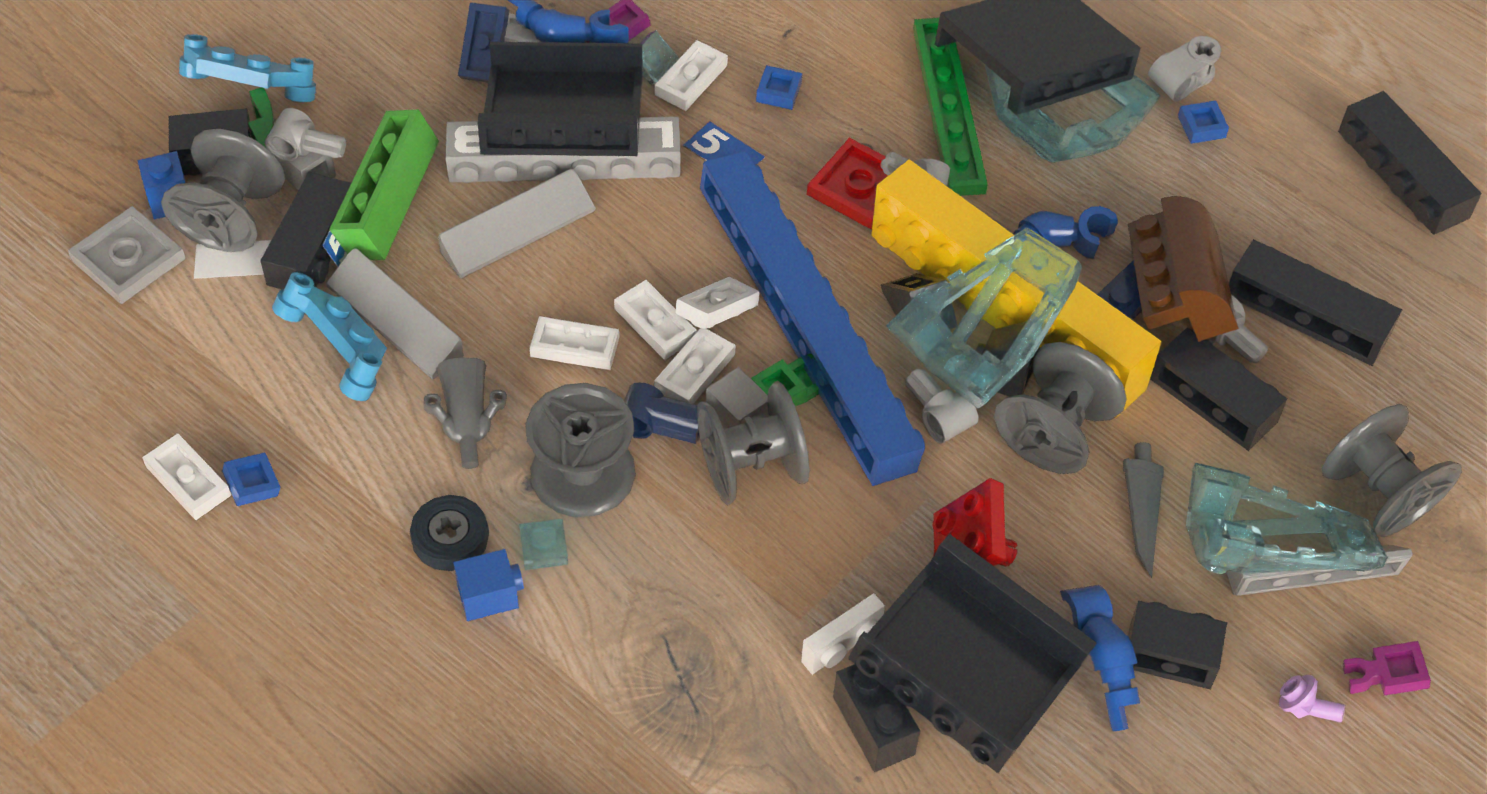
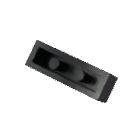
M308 172L260 260L267 286L285 289L290 275L294 272L309 276L314 282V287H317L318 283L325 281L329 270V262L332 258L322 245L351 185L350 182Z
M1188 327L1157 355L1150 380L1247 451L1278 423L1288 399L1279 393L1274 386L1265 383L1248 371L1239 361L1233 360L1213 346L1208 339L1198 342L1195 332Z

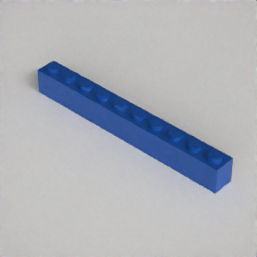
M747 151L704 161L700 183L703 195L797 357H802L805 371L812 383H816L818 386L820 397L871 485L875 486L916 473L925 451V443L921 433L912 427L906 417L903 403L892 394L887 385L883 370L874 364L868 354L865 340L861 336H857L850 324L846 309L843 306H839L832 294L828 279L824 276L822 277L814 264L811 251L808 248H804L797 236V230L793 221L787 219L780 208L778 196L775 192H771L766 185L759 165H754ZM812 353L814 358L811 359L807 354Z

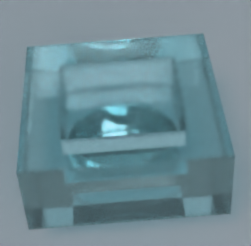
M656 30L649 33L640 42L642 43L643 76L650 85L657 83L679 59Z
M563 519L519 524L525 570L568 565Z

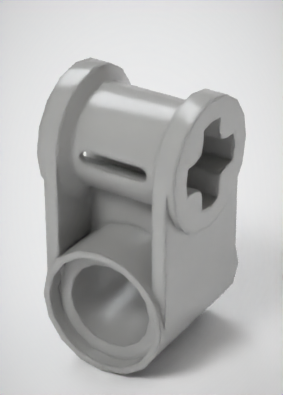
M1195 37L1174 51L1159 57L1151 66L1148 76L1174 102L1183 100L1191 92L1213 80L1216 72L1214 63L1220 57L1221 46L1218 41L1211 37Z

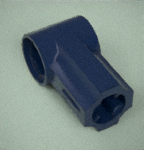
M638 382L630 385L624 402L633 415L634 434L632 437L648 438L654 433L694 444L699 441L697 405L666 398L658 388L647 383Z

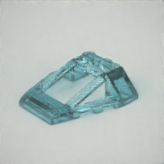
M985 65L998 119L1010 129L1012 134L1023 139L1036 150V153L1041 158L1051 163L1092 156L1122 144L1149 114L1160 97L1159 93L1134 74L1132 80L1101 89L1120 104L1123 109L1099 124L1091 118L1070 125L1065 131L1039 108L1019 115L1014 114L1007 107L1011 86Z
M1028 227L986 252L984 255L987 260L966 273L959 269L947 278L950 283L931 294L927 289L917 295L886 325L930 372L978 409L985 405L1034 356L1074 290L1082 269V265L1077 259ZM1014 272L1045 294L1002 360L989 351L981 355L967 345L966 342L1011 273ZM990 276L952 333L938 312Z
M1194 464L1186 527L1198 563L1202 564L1207 570L1219 574H1224L1227 570L1241 574L1331 569L1364 572L1385 566L1388 557L1367 518L1316 501L1314 508L1287 499L1289 491L1273 485L1271 492H1267L1248 485L1251 478L1249 476L1204 464ZM1240 498L1298 516L1296 518L1233 521ZM1325 533L1333 552L1316 553L1310 547H1298L1296 552L1283 551L1278 545L1265 544L1262 536Z

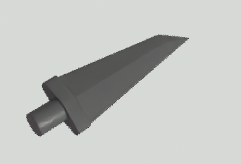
M1140 442L1134 446L1135 459H1124L1123 472H1125L1135 552L1152 578L1164 467L1152 462L1151 444Z

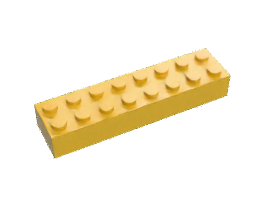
M910 159L877 184L871 236L875 238L879 245L890 249L902 258L911 269L918 270L923 275L947 280L950 295L961 302L970 313L978 315L995 329L1040 319L1045 321L1039 348L1044 344L1063 342L1079 346L1097 355L1113 369L1124 386L1127 398L1124 411L1147 390L1162 342Z

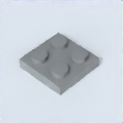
M133 206L68 250L71 260L120 304L126 302L185 260L183 249Z

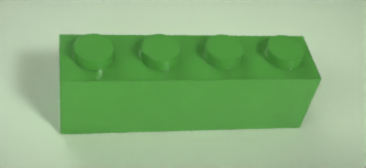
M419 109L386 111L329 229L347 254L356 248L369 260H385L439 143L438 138Z

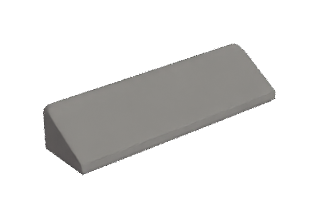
M569 169L440 233L438 236L440 253L461 279L594 212L595 206L578 174L573 169Z
M354 248L348 253L326 282L327 287L338 297L342 296L347 300L358 315L432 380L438 376L436 368L439 363L464 356L461 338L358 249Z
M1384 545L1229 565L1226 567V572L1233 595L1239 596L1399 575L1413 553L1410 548Z

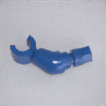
M507 0L518 7L516 21L525 28L531 29L540 42L585 43V41H589V43H629V28L620 23L610 25V9L595 12L590 16L589 22H585V17L564 14L555 9L548 10L534 0Z
M1094 206L1084 210L1078 222H1074L1072 216L1039 211L1021 220L1018 224V229L1013 234L1037 252H1041L1048 247L1070 246L1072 242L1073 247L1078 253L1087 258L1094 259L1099 247V237L1092 235L1090 232L1097 233L1102 237L1112 235L1117 227L1118 218L1115 212L1101 206Z
M1092 585L1061 590L1062 600L1069 604L1072 611V625L1097 643L1090 656L1093 661L1094 670H1100L1102 684L1108 683L1109 692L1104 693L1111 730L1112 732L1128 729L1124 706L1140 703L1138 688H1132L1130 680L1135 678L1133 664H1138L1132 642L1112 621L1113 608L1111 600L1102 586Z

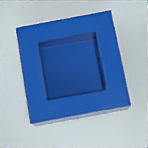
M766 65L756 92V102L792 110L802 84V73Z
M1216 100L1180 106L1178 118L1190 144L1227 137L1229 126Z
M265 452L224 462L222 473L237 506L278 497L281 487Z

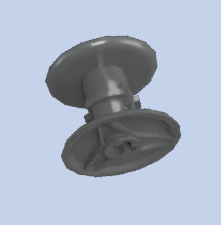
M225 129L204 130L194 137L190 149L194 164L203 175L200 183H179L166 190L161 201L163 211L175 229L196 243L207 248L225 252L244 251L254 245L258 231L255 219L245 207L247 202L243 200V197L261 199L269 198L278 193L285 182L283 167L271 151L246 135Z
M1063 342L1048 343L1035 352L1032 363L1036 382L1042 389L1037 394L1040 398L1025 394L1008 396L996 405L994 419L998 432L1008 446L1024 460L1050 472L1058 474L1076 473L1086 466L1090 453L1086 436L1079 426L1082 425L1084 419L1094 422L1112 420L1124 411L1127 398L1124 386L1116 373L1097 355L1072 344Z
M779 381L774 382L768 390L769 416L753 421L749 416L741 419V424L723 429L722 423L712 406L704 401L699 402L697 405L698 431L708 471L717 493L727 506L736 499L737 480L735 470L753 465V468L758 470L764 467V462L781 458L785 469L798 484H805L809 480V456L799 415L790 394Z
M566 384L545 393L532 406L525 423L527 442L535 454L530 467L531 485L540 501L557 513L573 517L597 516L617 507L630 493L636 477L634 458L628 450L634 434L632 412L620 396L606 387L594 384Z
M1402 404L1386 407L1353 428L1334 447L1322 467L1323 477L1332 480L1344 479L1362 470L1369 478V488L1372 491H1380L1388 499L1378 511L1373 522L1374 534L1379 537L1395 534L1428 513L1453 488L1462 473V465L1452 461L1441 462L1421 471L1414 464L1415 455L1411 451L1405 454L1395 443L1404 432L1409 421L1408 408Z

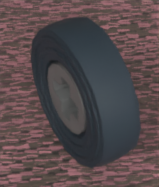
M445 495L433 498L419 508L412 519L410 537L414 552L424 564L436 570L453 571V562L482 555L487 546L489 528L484 512L475 502L463 496ZM445 526L456 530V536L449 538L446 533L443 534Z

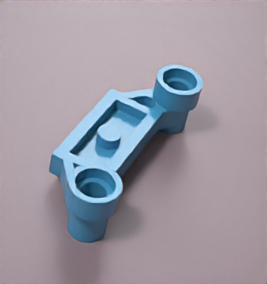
M189 34L184 36V55L179 58V74L181 76L193 79L212 76L266 89L270 87H285L284 96L288 100L295 102H311L315 100L316 83L313 81L314 61L311 59L297 57L291 59L290 65L271 62L270 57L265 55L252 54L243 56L235 54V50L229 47L219 46L211 48L207 45L208 38L203 35Z
M292 273L285 289L280 290L272 305L274 313L290 322L301 321L306 313L349 363V368L346 369L339 383L342 393L356 401L368 400L377 384L375 377L381 367L382 358L387 347L342 296L335 297L314 287L313 280L303 273Z

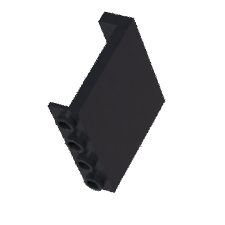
M1081 0L981 1L941 12L935 39L937 47L959 42L1010 85L1011 92L1007 107L1016 115L1132 80L1141 49Z
M490 42L491 69L484 113H479L477 122L480 155L638 156L643 81L642 43Z
M949 534L939 545L932 560L868 633L864 631L860 635L848 659L856 664L864 675L874 678L894 693L895 697L902 704L912 707L928 719L936 730L946 736H950L967 749L975 760L981 764L988 765L995 772L999 773L1079 670L1097 643Z

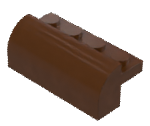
M1183 196L1161 198L1163 212L1145 215L1136 221L1127 223L1142 314L1148 330L1188 317L1198 342L1239 329L1218 234L1208 210L1201 203Z

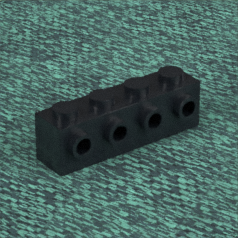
M1385 91L1347 106L1338 132L1342 135L1345 142L1350 144L1366 161L1369 168L1374 170L1390 187L1392 193L1404 202L1414 213L1416 219L1423 223L1433 235L1471 218L1482 193Z
M1254 239L1234 268L1229 281L1231 295L1240 303L1372 367L1391 336L1403 310Z

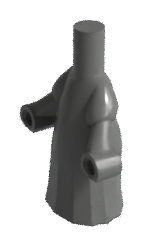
M461 357L445 360L439 363L436 368L441 381L447 412L441 407V397L438 394H427L424 397V410L428 414H433L442 423L445 435L452 441L460 444L462 467L472 469L479 465L477 442L483 439L489 432L491 420L495 414L506 406L507 394L503 390H493L490 393L489 405L484 410V381L487 365L485 361L478 358Z

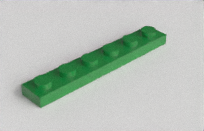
M939 18L914 19L913 33L940 161L950 167L947 187L960 196L986 194L988 182L956 42L937 47L935 39Z

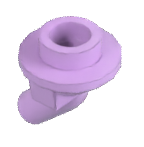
M1312 675L1294 676L1282 686L1279 706L1283 711L1291 712L1299 719L1311 715L1342 723L1346 705L1316 698L1318 682Z

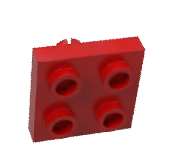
M989 478L933 513L934 555L943 540L951 534L992 566L999 564L1006 567L1015 560L1018 550L1013 548L1018 545L1014 540L1005 538L1003 483Z

